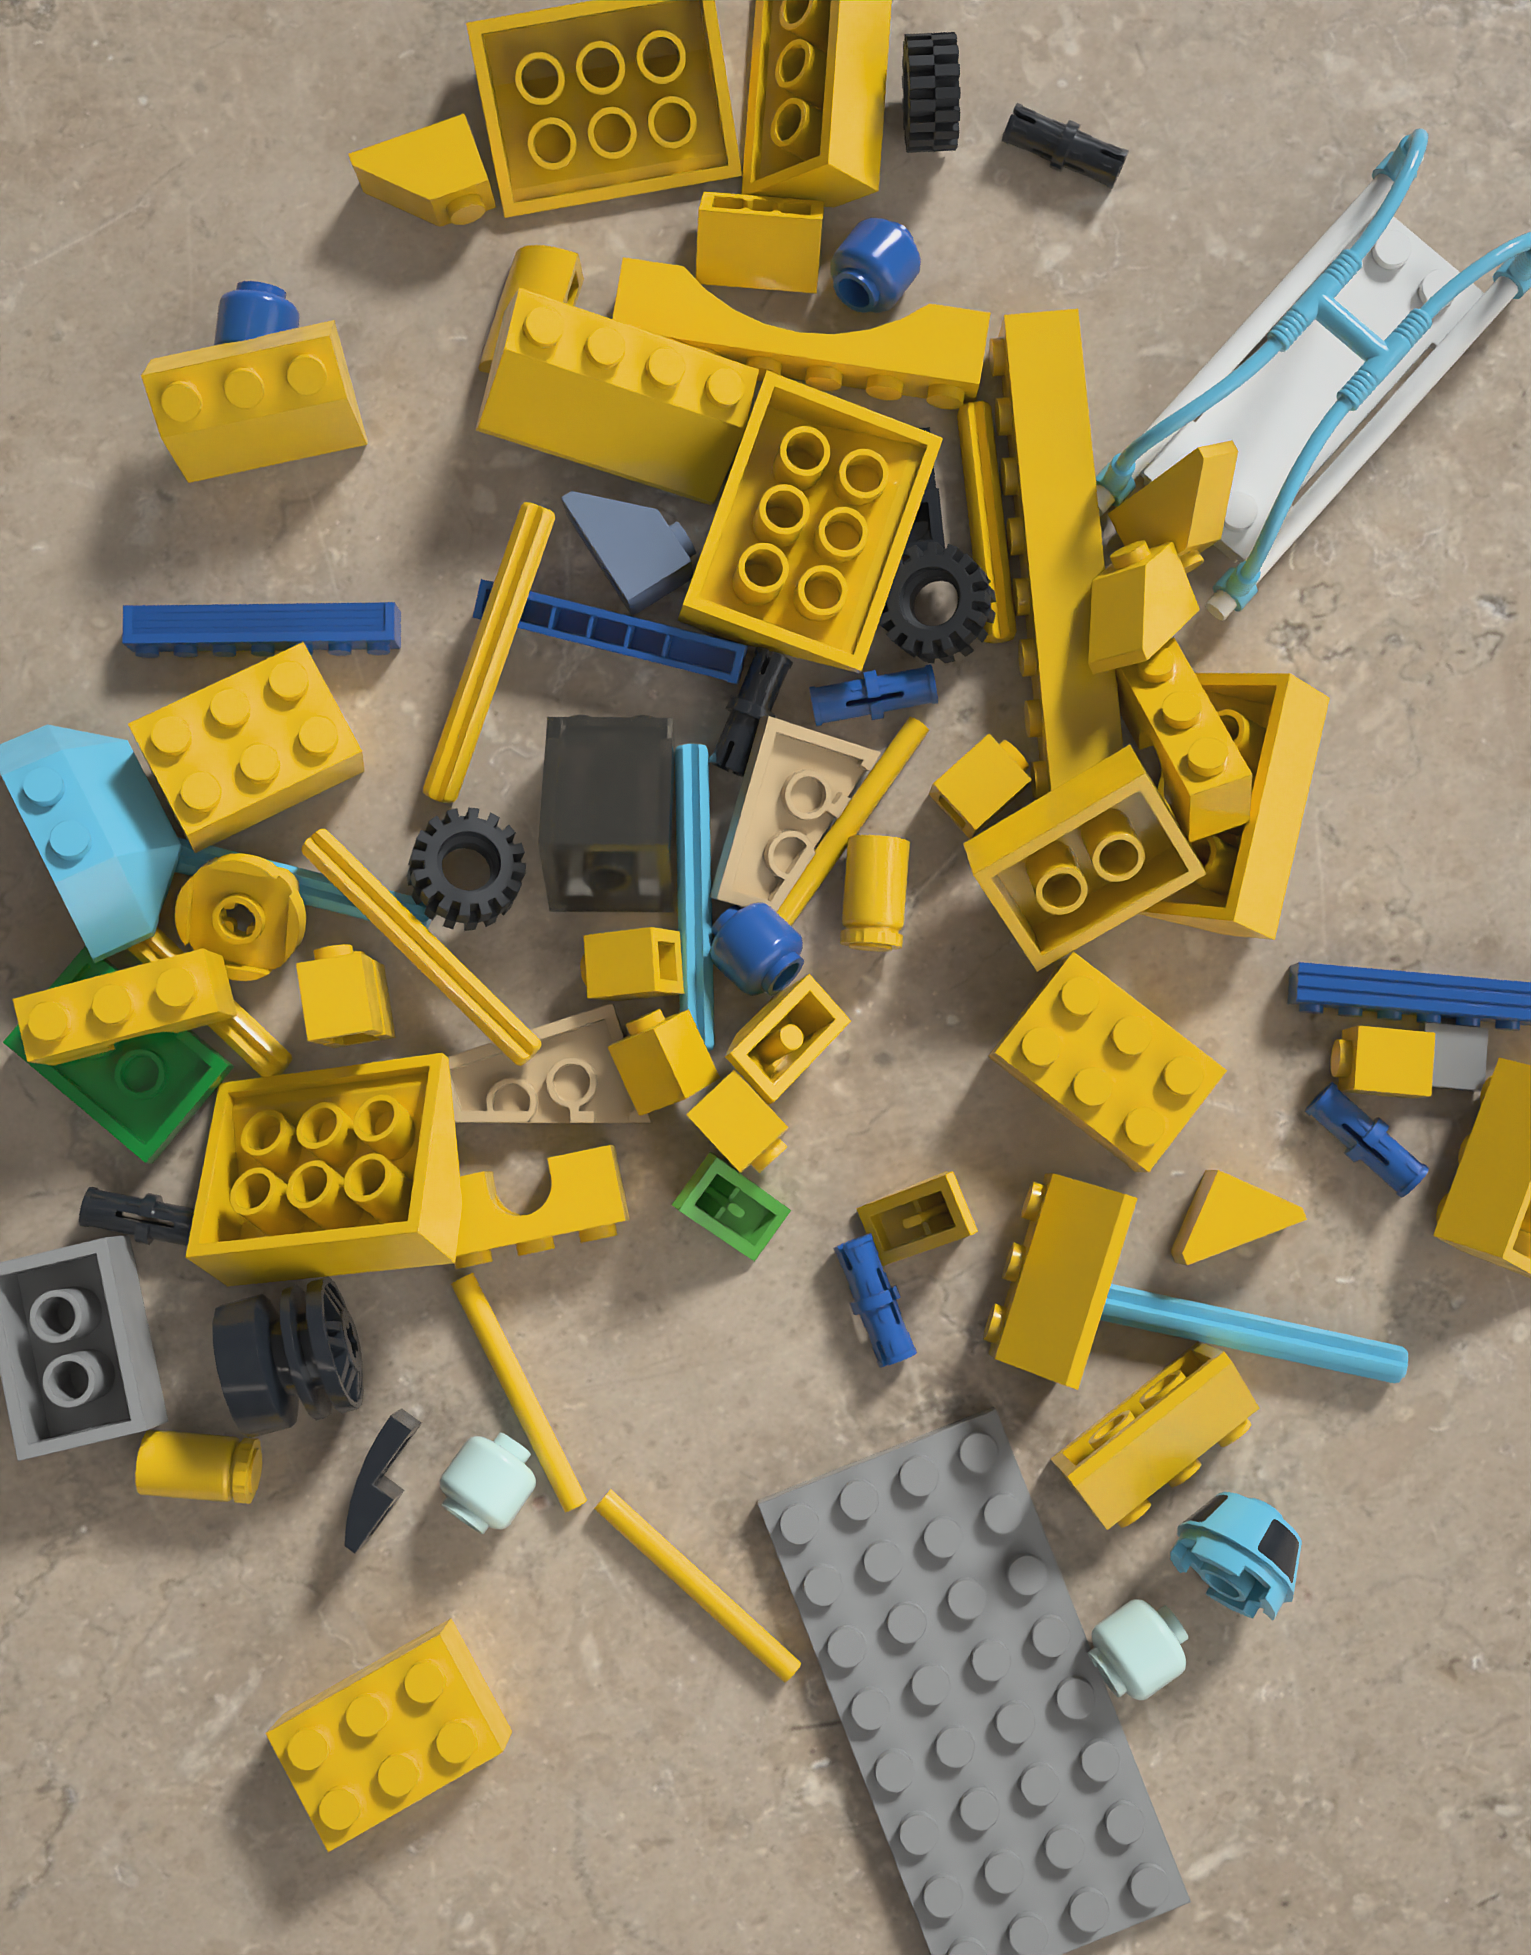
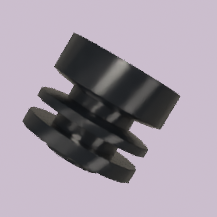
M329 1276L309 1282L306 1293L298 1285L289 1286L282 1290L280 1317L271 1300L264 1294L222 1304L215 1309L212 1321V1335L216 1369L223 1396L231 1416L242 1434L248 1438H254L291 1428L297 1422L299 1398L308 1414L315 1420L328 1417L331 1414L332 1404L342 1414L360 1408L364 1394L360 1342L354 1321L347 1310L345 1301L336 1283Z

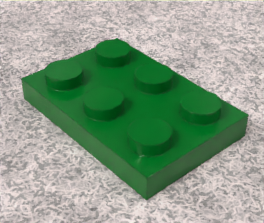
M85 945L49 989L119 971V969L106 958L94 963ZM19 1024L3 1041L6 1046L145 1163H154L235 1067L191 1029L178 1033L157 1032L129 1038L114 1043V1050L54 1066L27 1062Z

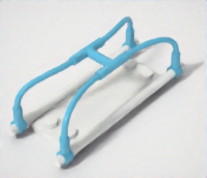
M1416 129L1410 135L1402 138L1395 151H1391L1373 170V180L1149 428L1122 453L1115 455L1111 462L1096 476L1099 515L1102 516L1111 505L1118 507L1136 488L1134 480L1139 474L1143 477V484L1146 486L1196 448L1233 440L1238 449V456L1222 537L1213 545L1234 563L1237 560L1241 563L1236 568H1229L1214 584L1213 591L1215 594L1205 604L1206 609L1219 620H1225L1233 610L1241 611L1258 592L1256 584L1505 306L1512 299L1523 297L1531 288V232L1509 240L1469 265L1462 272H1459L1394 217L1411 183L1417 177L1418 168L1424 160L1428 144V133L1424 129ZM1502 264L1493 275L1494 283L1485 293L1473 284L1480 277ZM1267 334L1268 340L1250 358L1235 369ZM1429 347L1432 348L1433 351L1296 504L1292 506L1298 492ZM1202 414V416L1196 422L1193 421L1195 418Z

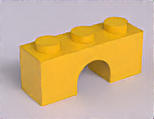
M1170 638L1147 661L1115 669L1120 715L1139 750L1154 745L1163 772L1164 797L1188 842L1190 843L1249 823L1252 773L1175 638Z
M204 948L13 998L27 1062L52 1066L114 1050V1043L129 1038L157 1032L178 1033L238 1017L223 956Z
M607 1145L547 1158L551 1175V1191L544 1205L528 1215L515 1213L503 1205L497 1195L492 1171H482L460 1176L463 1204L454 1263L455 1269L492 1262L491 1249L515 1244L518 1256L555 1249L553 1236L578 1231L580 1243L617 1236L615 1223L630 1220L615 1146Z

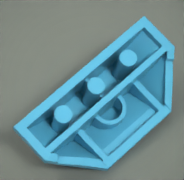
M47 724L0 744V774L94 963L153 937L160 919V911L167 897L183 848L128 740Z

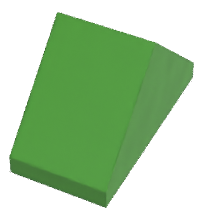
M709 1152L672 1203V1206L754 1262L791 1212L788 1207L712 1152Z

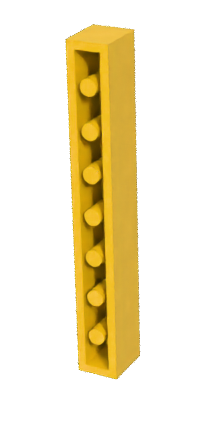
M1078 309L1004 315L998 338H990L989 341L992 377L1001 376L1003 398L995 399L996 431L998 436L1007 435L1009 457L1001 459L1002 491L1004 496L1013 495L1015 518L1007 519V545L1010 556L1019 555L1021 578H1014L1012 585L1014 612L1016 616L1025 615L1027 639L1019 640V666L1021 676H1031L1033 700H1026L1024 705L1025 727L1028 738L1037 737L1039 761L1031 762L1030 767L1031 788L1034 799H1039L1123 749L1115 669L1093 675L1088 664L1092 580L1105 570Z

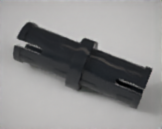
M1020 103L1015 105L1013 114H1011L1002 137V142L1012 144L1051 161L1050 168L1061 172L1063 167L1107 185L1111 189H1113L1129 153L1127 149L1106 143L1080 131L1081 124L1069 120L1067 124L1061 123L1024 107Z
M756 647L755 656L738 696H730L726 706L730 715L714 753L708 760L712 765L727 772L730 769L733 771V774L744 777L760 718L761 716L776 717L771 711L788 670L793 665V662L787 657L774 651L771 656L769 655V650L763 647Z
M89 1187L82 1200L79 1224L83 1227L91 1226L134 1235L135 1242L150 1245L153 1240L188 1246L195 1209L164 1203L162 1196L147 1193L144 1198L102 1191L96 1187ZM126 1212L136 1214L138 1216L171 1221L174 1223V1226L150 1220H142L124 1216L123 1213Z

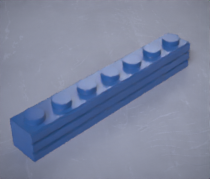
M481 579L472 618L482 619L494 584L493 581ZM533 591L529 592L517 627L719 678L734 684L740 683L748 645Z
M395 602L123 605L122 644L132 652H135L137 657L157 658L159 657V652H174V655L177 657L193 658L198 656V651H212V654L218 657L236 656V651H251V654L254 656L270 657L275 655V651L287 650L304 642L310 655H313V650H328V653L331 655L347 656L352 654V650L367 649V653L371 655L390 654V649H401V611Z
M1304 962L1291 965L1289 970L1287 1004L1299 1005V1012L1322 1014L1323 1008L1338 1009L1339 1016L1362 1017L1363 1011L1377 1012V1019L1399 1021L1402 1020L1403 1014L1417 1016L1416 1022L1441 1024V1018L1456 1019V1025L1469 1027H1480L1481 1021L1494 1022L1495 1029L1506 1031H1519L1520 1025L1531 1026V982Z

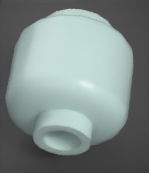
M501 1432L494 1441L481 1436L470 1437L440 1478V1488L446 1496L441 1505L456 1518L481 1534H484L488 1527L500 1530L508 1527L536 1486V1478L533 1472L525 1465L531 1453L518 1442Z
M1131 1600L1098 1623L1092 1630L1091 1635L1094 1648L1087 1652L1094 1666H1098L1104 1682L1117 1697L1127 1693L1134 1699L1145 1700L1185 1670L1186 1658L1180 1644L1188 1639V1635L1180 1621L1166 1605L1156 1611L1143 1600Z

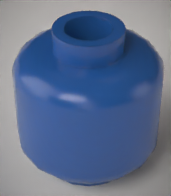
M881 218L865 219L855 226L831 258L830 274L833 280V288L839 299L852 310L862 313H882L888 311L895 306L919 274L921 258L911 233L903 225Z
M256 281L239 282L236 285V290L226 292L219 301L214 346L299 328V311L293 303L286 299V292L277 286Z
M763 902L753 903L742 909L738 905H734L724 911L712 927V933L715 935L710 949L712 963L742 992L750 996H756L765 992L770 996L776 995L786 988L802 969L804 959L800 956L803 949L801 935L774 909Z

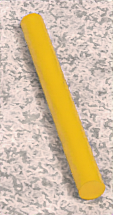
M909 716L853 795L840 817L836 819L815 849V855L777 911L791 926L848 847V837L858 833L929 732V729L919 720Z
M470 1273L451 1283L564 1512H569L584 1504L588 1500L474 1273Z
M610 1489L594 1507L604 1519L784 1683L795 1674L801 1662L613 1490Z

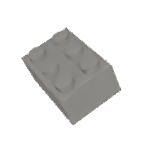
M130 1235L105 1237L0 1262V1375L18 1461L147 1431L169 1422Z

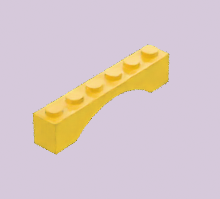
M623 257L612 319L759 369L757 381L763 382L768 370L786 378L805 380L809 387L817 390L836 391L841 386L864 389L869 396L881 400H898L904 395L924 398L928 404L936 408L953 410L959 409L965 403L975 402L991 313L929 303L902 319L869 330L840 334L801 333L764 324L732 309L706 290L684 266Z

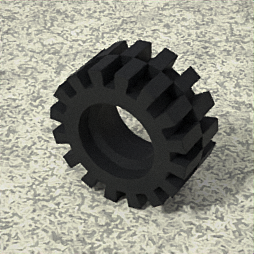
M955 32L904 35L902 110L904 113L903 130H905L904 141L907 153L956 151L958 147L961 87H959V47Z
M927 542V550L922 551L917 545L906 549L910 558L904 562L900 560L879 620L880 625L887 630L888 633L886 635L896 645L912 657H919L923 662L934 664L935 659H940L945 664L955 662L954 654L958 652L965 657L974 652L970 644L976 638L983 643L988 636V633L983 629L985 623H994L996 613L990 608V603L996 602L995 591L988 584L991 582L990 579L967 553L964 554L958 547L948 544L945 549L938 542ZM936 581L952 584L958 595L957 608L952 617L945 623L937 626L921 624L917 620L914 611L915 599L920 590Z
M468 807L466 816H459L457 808L447 810L443 820L440 821L436 815L428 821L426 830H421L415 840L408 863L407 881L408 886L413 885L412 898L416 905L422 902L426 905L424 914L432 921L436 915L445 918L443 926L454 929L456 922L464 923V931L475 930L479 922H484L485 927L495 923L499 914L504 916L511 908L526 874V863L521 861L525 854L522 842L518 844L513 843L516 832L510 825L501 830L497 826L500 817L491 812L487 820L478 818V808ZM457 849L474 850L486 859L490 868V879L484 886L475 890L456 888L444 876L442 869L443 859L450 852Z

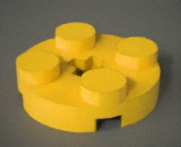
M232 853L208 860L185 883L178 894L175 906V923L178 935L186 946L190 943L193 950L204 948L222 955L228 979L251 981L262 978L272 970L281 967L303 940L306 928V910L304 901L299 894V882L296 876L288 869L277 867L272 862L251 854ZM238 903L246 906L255 917V922H252L246 931L237 929V920L227 917L226 910L234 909Z

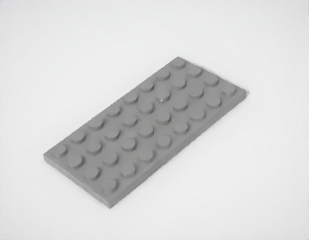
M994 1407L758 1500L761 1514L931 1955H1062L1191 1902L1099 1668L1094 1666L1087 1652L1091 1650Z

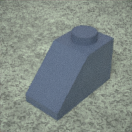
M571 491L561 497L568 519L631 616L636 615L693 578L692 561L690 557L696 554L693 543L679 522L668 526L658 509Z

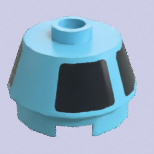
M1225 1491L1217 1494L1177 1527L1179 1538L1170 1552V1560L1180 1573H1186L1190 1566L1199 1573L1200 1577L1209 1585L1205 1594L1210 1598L1252 1619L1258 1609L1263 1608V1613L1271 1620L1275 1619L1283 1603L1292 1602L1302 1540L1298 1533L1271 1505L1256 1498H1247L1237 1493Z

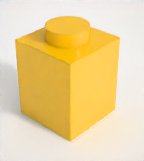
M987 734L932 784L929 796L963 833L971 839L1025 791L1032 780L1025 773L1029 765L1023 755L1010 742L1003 740L999 744L990 734Z
M646 927L583 935L584 954L581 958L580 970L583 982L587 986L588 999L624 1001L684 994L680 931Z
M660 1008L646 1013L625 1024L630 1035L607 1047L639 1116L683 1101L720 1078L689 1009L664 1018Z
M1360 1025L1343 1029L1342 1038L1334 1041L1330 1061L1332 1076L1339 1077L1338 1089L1345 1093L1409 1099L1431 1097L1436 1033Z

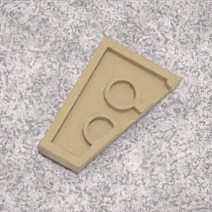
M761 716L710 897L741 907L763 902L777 912L815 855L814 848L832 820L840 817L851 800L848 796L863 773L871 770L881 752L777 718Z
M613 1003L531 1029L530 1031L541 1041L542 1045L538 1052L522 1066L512 1062L493 1042L447 1057L449 1059L455 1123L653 1124L650 1113L642 1116L638 1115L607 1048L625 1037Z

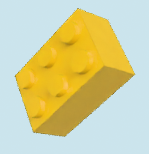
M304 642L128 723L141 753L194 853L365 772L362 750Z
M1131 745L1124 747L963 843L973 876L1037 972L1206 875L1191 844L1188 842Z
M1074 951L1061 961L988 1055L991 1060L1135 1172L1151 1171L1227 1072L1220 1064Z
M452 1618L285 1712L265 1734L327 1852H330L503 1753L512 1730Z

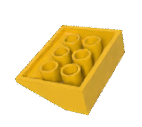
M592 0L466 23L505 218L742 176L715 0Z
M767 370L677 621L737 643L753 647H763L769 651L860 673L943 438Z
M443 1053L220 1083L185 1258L227 1287L455 1263L463 1201L449 1059Z

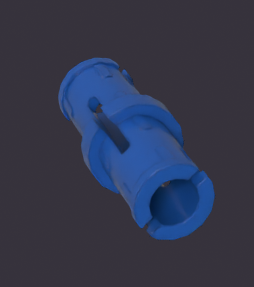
M931 664L921 668L877 676L876 670L863 672V679L820 687H809L816 726L870 715L873 721L883 719L884 712L930 703L932 705L938 704L936 681Z
M1333 1082L1322 1089L1306 1107L1305 1112L1309 1116L1314 1117L1347 1147L1344 1152L1346 1156L1353 1162L1363 1161L1392 1187L1400 1198L1409 1194L1428 1173L1429 1168L1424 1163L1419 1162L1386 1132L1389 1126L1380 1117L1372 1120L1344 1095Z
M872 1233L833 1247L854 1301L849 1303L853 1315H860L879 1368L898 1363L917 1354L897 1303V1299L901 1298L897 1285H890L879 1259Z

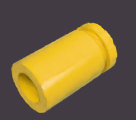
M853 835L848 837L842 925L846 929L840 932L841 945L849 946V948L877 952H889L902 948L903 935L899 934V931L902 930L904 925L910 841L881 835Z
M150 1429L144 1434L138 1451L135 1471L137 1492L140 1495L228 1502L234 1499L235 1503L250 1504L258 1489L262 1472L261 1442L258 1438L244 1437L240 1441L239 1438L234 1436Z

